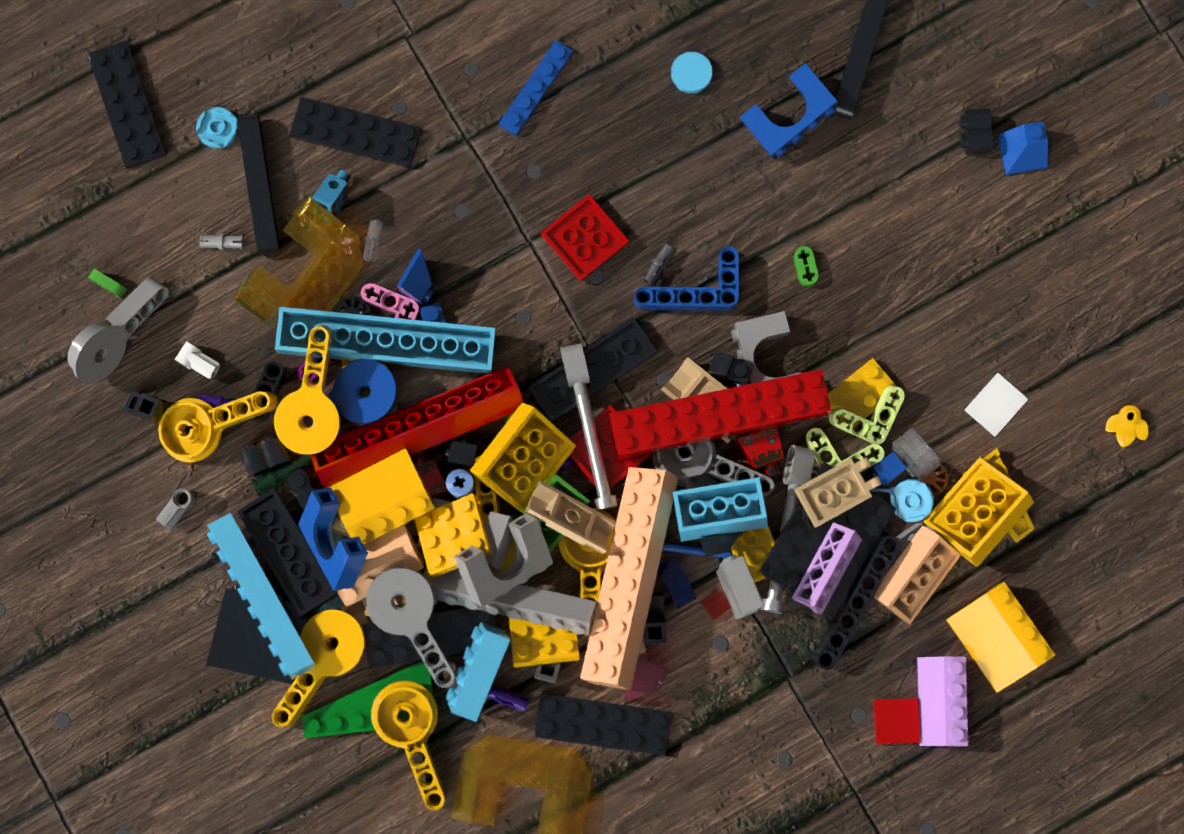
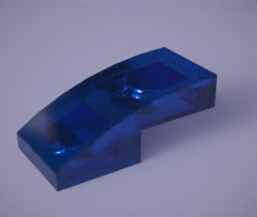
M675 557L658 566L657 572L677 608L696 599Z

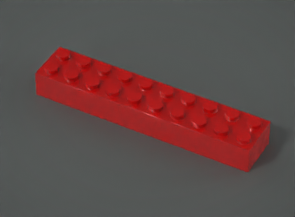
M506 366L387 415L376 422L368 423L341 434L325 450L311 454V458L323 488H329L405 448L410 456L416 455L427 448L437 446L451 438H457L463 433L476 430L490 422H495L504 416L515 413L524 401L509 367Z
M819 369L609 413L618 459L828 416L832 409L823 371Z

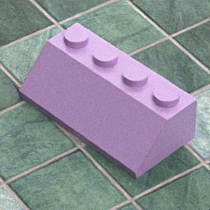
M917 657L919 746H968L966 657Z

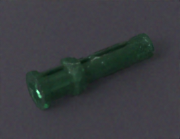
M311 454L304 455L275 471L268 470L266 471L267 474L257 479H251L250 481L257 495L260 497L266 490L272 487L277 488L281 481L287 479L289 474L299 468L304 470L314 465Z

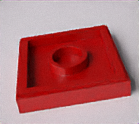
M918 698L873 700L875 744L920 743Z

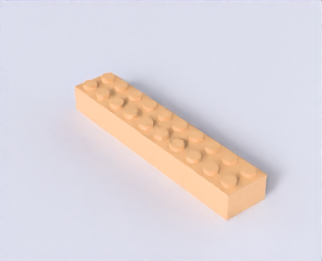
M632 467L628 469L580 679L592 684L631 690L673 504V492H675L678 478L666 470Z

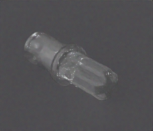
M372 219L369 221L367 237L364 238L366 245L363 259L367 262L375 261L378 245L381 244L380 234L383 222Z

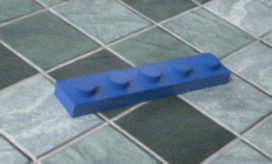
M555 40L499 122L501 128L517 137L572 56L573 50Z

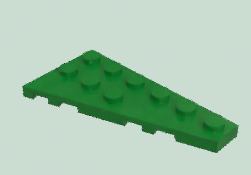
M422 660L302 716L304 738L374 731L371 718L372 706L381 690L394 682L412 681L424 686L433 696L431 673ZM401 709L398 712L401 720L405 721L410 718L408 711Z

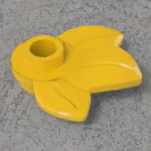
M1133 405L1124 406L1119 414L1113 415L1107 420L1105 430L1116 432L1117 441L1121 447L1130 445L1136 437L1144 441L1148 437V425L1141 419L1139 409ZM1132 412L1134 416L1131 420H1128L1127 414Z

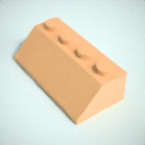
M405 524L364 544L368 555L354 587L337 590L347 607L367 597L372 582L383 572L394 568H407L416 572L423 569L425 559Z
M922 525L884 577L874 598L910 625L961 555L940 535Z

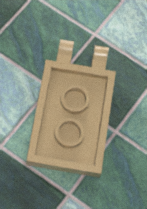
M867 457L856 463L850 458L794 489L814 527L822 525L872 497L869 490L882 484L878 476L866 482L862 477L860 470L871 465Z

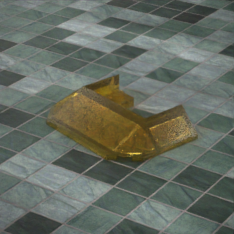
M308 197L291 213L294 216L283 229V232L313 254L288 288L261 266L257 265L245 282H240L233 297L235 302L275 332H277L280 307L330 312L363 267V259L360 252V236L311 197Z
M488 734L462 753L450 819L494 827L501 785L506 783L545 790L537 834H582L592 774L574 749Z

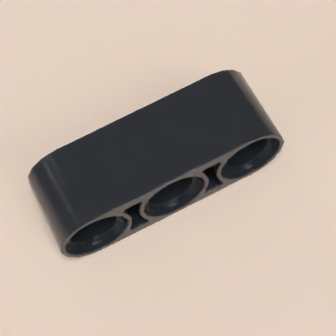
M273 361L266 364L253 393L263 391L265 388H271V393L278 397L286 378V371L280 363ZM273 369H280V374L277 377H270V372ZM267 397L262 398V405L265 407L268 402ZM271 411L251 419L257 423H262L268 419Z

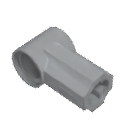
M177 489L156 520L169 530H173L186 511L195 504V494L187 489ZM183 493H186L188 501L182 505L179 499Z

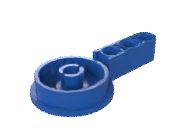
M364 359L354 361L344 367L337 375L331 392L326 394V396L335 404L339 416L343 415L346 419L355 423L368 424L380 420L391 410L396 400L397 386L392 373L383 364L374 360ZM366 389H371V393L367 398L361 397ZM310 416L304 419L307 427L313 425V419Z

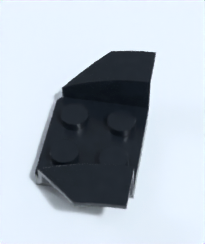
M705 474L684 478L686 489L720 484ZM743 532L720 534L699 539L705 557L727 553L737 538L743 536Z

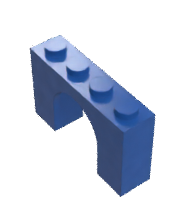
M806 63L789 76L790 81L804 96L807 103L805 115L797 124L789 127L777 126L767 118L757 104L740 116L742 122L772 158L776 156L778 158L787 152V147L790 144L798 143L803 139V134L807 130H814L819 126V120L824 116H831L837 110V100Z
M332 488L312 490L298 526L332 589L337 591L352 588L368 552L359 536L341 539L336 547L333 538V521L340 502Z

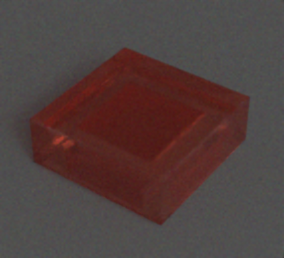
M719 590L701 602L712 620H715L731 608Z

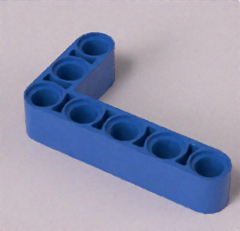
M730 246L721 250L718 259V288L640 287L634 295L635 306L640 310H733L739 298V255L737 250ZM729 254L734 258V260L732 262H726L723 259V256ZM731 275L734 281L727 283L723 280V276ZM642 294L647 295L649 301L642 303L638 300V297ZM665 294L671 300L668 303H663L659 300V297ZM683 295H688L691 297L692 301L689 303H684L681 301L680 297ZM709 295L713 301L705 303L702 301V296ZM730 295L733 297L734 302L730 304L725 303L723 297Z

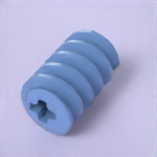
M458 469L448 475L446 487L453 498L458 500L472 493L475 494V481L469 472ZM459 482H462L464 485L461 489L458 485Z

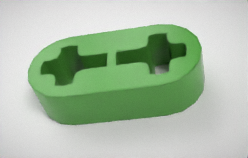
M802 246L794 254V263L800 284L805 287H811L817 282L818 270L812 250L809 247ZM801 252L809 255L806 259V265H804L802 258H798ZM805 269H808L809 275L814 276L810 282H808L807 278H803L806 274Z
M93 269L88 277L121 299L128 291L125 287L96 269Z

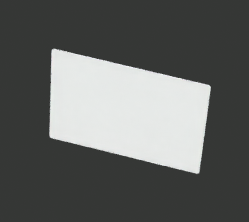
M997 373L967 406L965 411L993 436H996L1027 402L1028 398Z

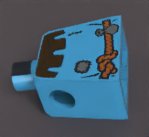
M340 170L337 176L333 174L327 175L312 197L314 214L333 224L349 195L347 183L351 178L349 173Z

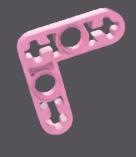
M372 283L364 285L361 289V296L364 301L395 314V318L403 319L400 316L405 318L407 312L404 308L405 306L409 307L410 304L413 305L415 312H410L408 319L416 320L420 310L417 302ZM374 289V293L381 296L380 303H377L379 301L377 297L371 296L369 299L366 291ZM389 296H393L396 299V304L393 307H387L384 304L385 299Z

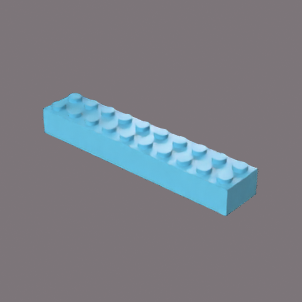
M286 307L279 308L275 344L277 354L306 356L311 330L319 325H326L332 331L329 359L348 361L367 359L381 364L483 374L491 373L495 328ZM317 330L316 337L318 340L324 341L326 334L323 330ZM315 351L313 353V357L323 358L320 352Z

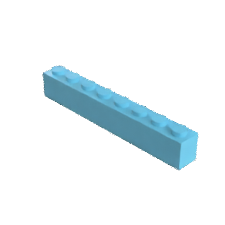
M229 513L207 525L210 530L207 535L213 545L218 544L220 550L217 554L222 563L227 562L230 566V569L227 570L233 582L237 580L241 586L237 589L243 601L248 599L251 604L248 607L253 619L258 617L261 623L258 628L264 638L269 637L272 644L268 645L274 657L279 655L282 663L278 665L284 676L289 674L291 679H294L314 668L313 660L232 514Z

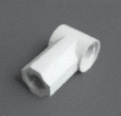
M185 342L174 359L186 368L193 369L210 380L216 376L221 366L217 361L204 355L200 349L188 342Z

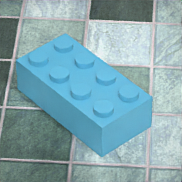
M760 478L673 492L681 542L720 534L767 528V515Z
M480 622L479 627L475 626L471 635L473 642L470 647H466L463 654V659H465L463 666L458 667L456 671L454 688L450 687L446 696L451 713L475 722L478 719L510 641L505 630L484 622Z

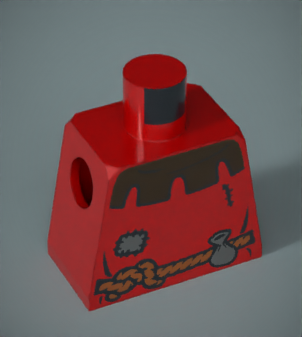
M777 426L761 429L737 439L738 447L754 471L764 468L766 476L769 478L780 474L776 463L781 461L784 456Z
M422 451L416 455H411L410 457L431 498L449 494L446 483L434 460L425 462Z

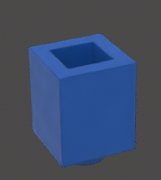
M892 452L870 471L873 473L871 477L875 478L878 476L884 487L907 468L897 455Z

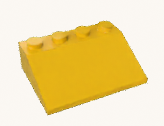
M521 403L471 468L470 472L517 510L525 514L529 500L538 483L543 481L548 484L576 445L535 407Z
M406 448L329 487L333 489L340 502L338 513L350 538L359 536L363 544L392 531L436 507Z
M979 457L923 522L936 534L940 535L959 554L978 567L1032 506L1034 501L1029 492Z
M1005 582L996 585L946 619L996 693L1055 656Z

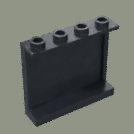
M233 585L232 589L225 588L206 665L292 684L296 678L291 679L289 674L284 676L278 665L282 661L279 655L273 656L268 647L272 643L268 636L265 638L262 636L258 628L261 623L258 617L253 619L248 610L251 604L248 599L243 601L237 590L240 587ZM276 595L300 637L310 614L301 619L292 603L287 602V597Z

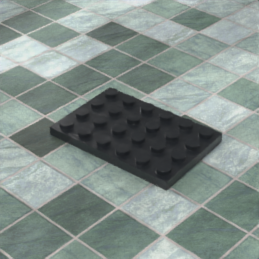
M823 462L813 479L833 467ZM870 492L872 497L822 525L814 527L801 501H799L759 568L758 573L794 595L833 522L856 531L862 541L822 613L829 619H832L896 508ZM837 530L833 537L834 543L841 540L845 533ZM833 550L824 553L823 561L832 558ZM822 568L814 571L812 575L813 580L821 578L823 574ZM812 587L805 589L801 597L809 600L813 592Z

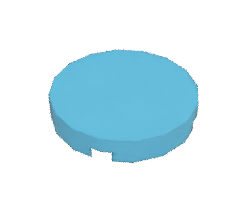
M697 52L681 54L674 60L671 67L672 81L680 91L685 93L700 92L709 85L712 78V66L709 60Z
M214 107L208 111L206 110L197 120L196 130L198 137L203 144L210 148L221 149L228 147L238 136L237 119L232 112L225 108Z
M907 479L900 482L894 488L890 496V503L896 508L894 513L906 522H918L925 519L931 513L934 506V495L931 488L925 482L918 479Z

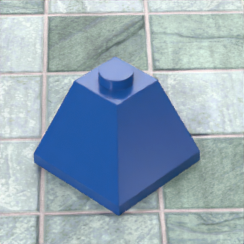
M1044 121L1024 124L997 135L1006 175L1046 169L1048 167V139Z
M418 249L397 286L401 295L416 301L417 304L423 307L426 302L429 303L431 301L434 291L423 252Z

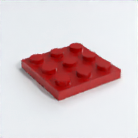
M590 194L540 233L542 238L580 282L629 244V240Z
M611 405L594 418L610 489L627 476L629 467H638L652 455V453L618 459L609 413L616 411ZM582 428L569 439L576 445L569 457L596 487Z

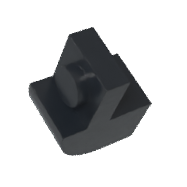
M716 352L707 373L725 383L732 381L741 385H747L755 366L738 360L732 355Z
M132 391L123 410L159 425L168 405L146 394Z
M663 592L652 593L643 633L645 644L667 643Z

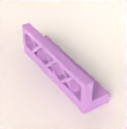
M833 522L792 597L795 601L809 606L813 612L822 615L862 541L856 531ZM837 530L845 533L841 540L834 543L833 537ZM833 550L832 558L823 561L824 553ZM822 568L823 574L821 578L813 580L812 575L814 571ZM812 587L813 592L809 600L801 597L805 589Z

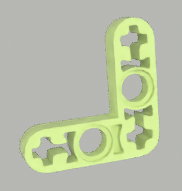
M894 385L886 387L870 421L842 408H834L829 415V421L839 429L872 444L879 445L885 441L903 403L904 391ZM891 392L897 395L896 399L890 396ZM887 402V403L893 405V407L891 408V407L885 405V403ZM884 409H887L889 411V417L886 420L882 421L880 419V413ZM841 415L848 419V422L838 421L836 416ZM860 420L862 422V429L855 432L853 424ZM878 422L884 425V427H880L876 423ZM873 431L879 434L878 438L872 435Z
M813 428L805 436L806 444L809 449L814 450L815 459L819 466L823 463L820 458V454L823 451H828L832 454V460L827 464L834 468L850 458L862 460L863 457L860 454L863 453L864 457L871 453L870 449L873 451L878 450V459L870 458L871 465L860 470V473L878 464L884 457L883 448L878 444H872L841 461L821 429ZM812 433H814V435H820V439L818 441L821 446L824 443L826 444V446L822 447L818 452H816L815 450L819 447L818 444L815 441H810Z

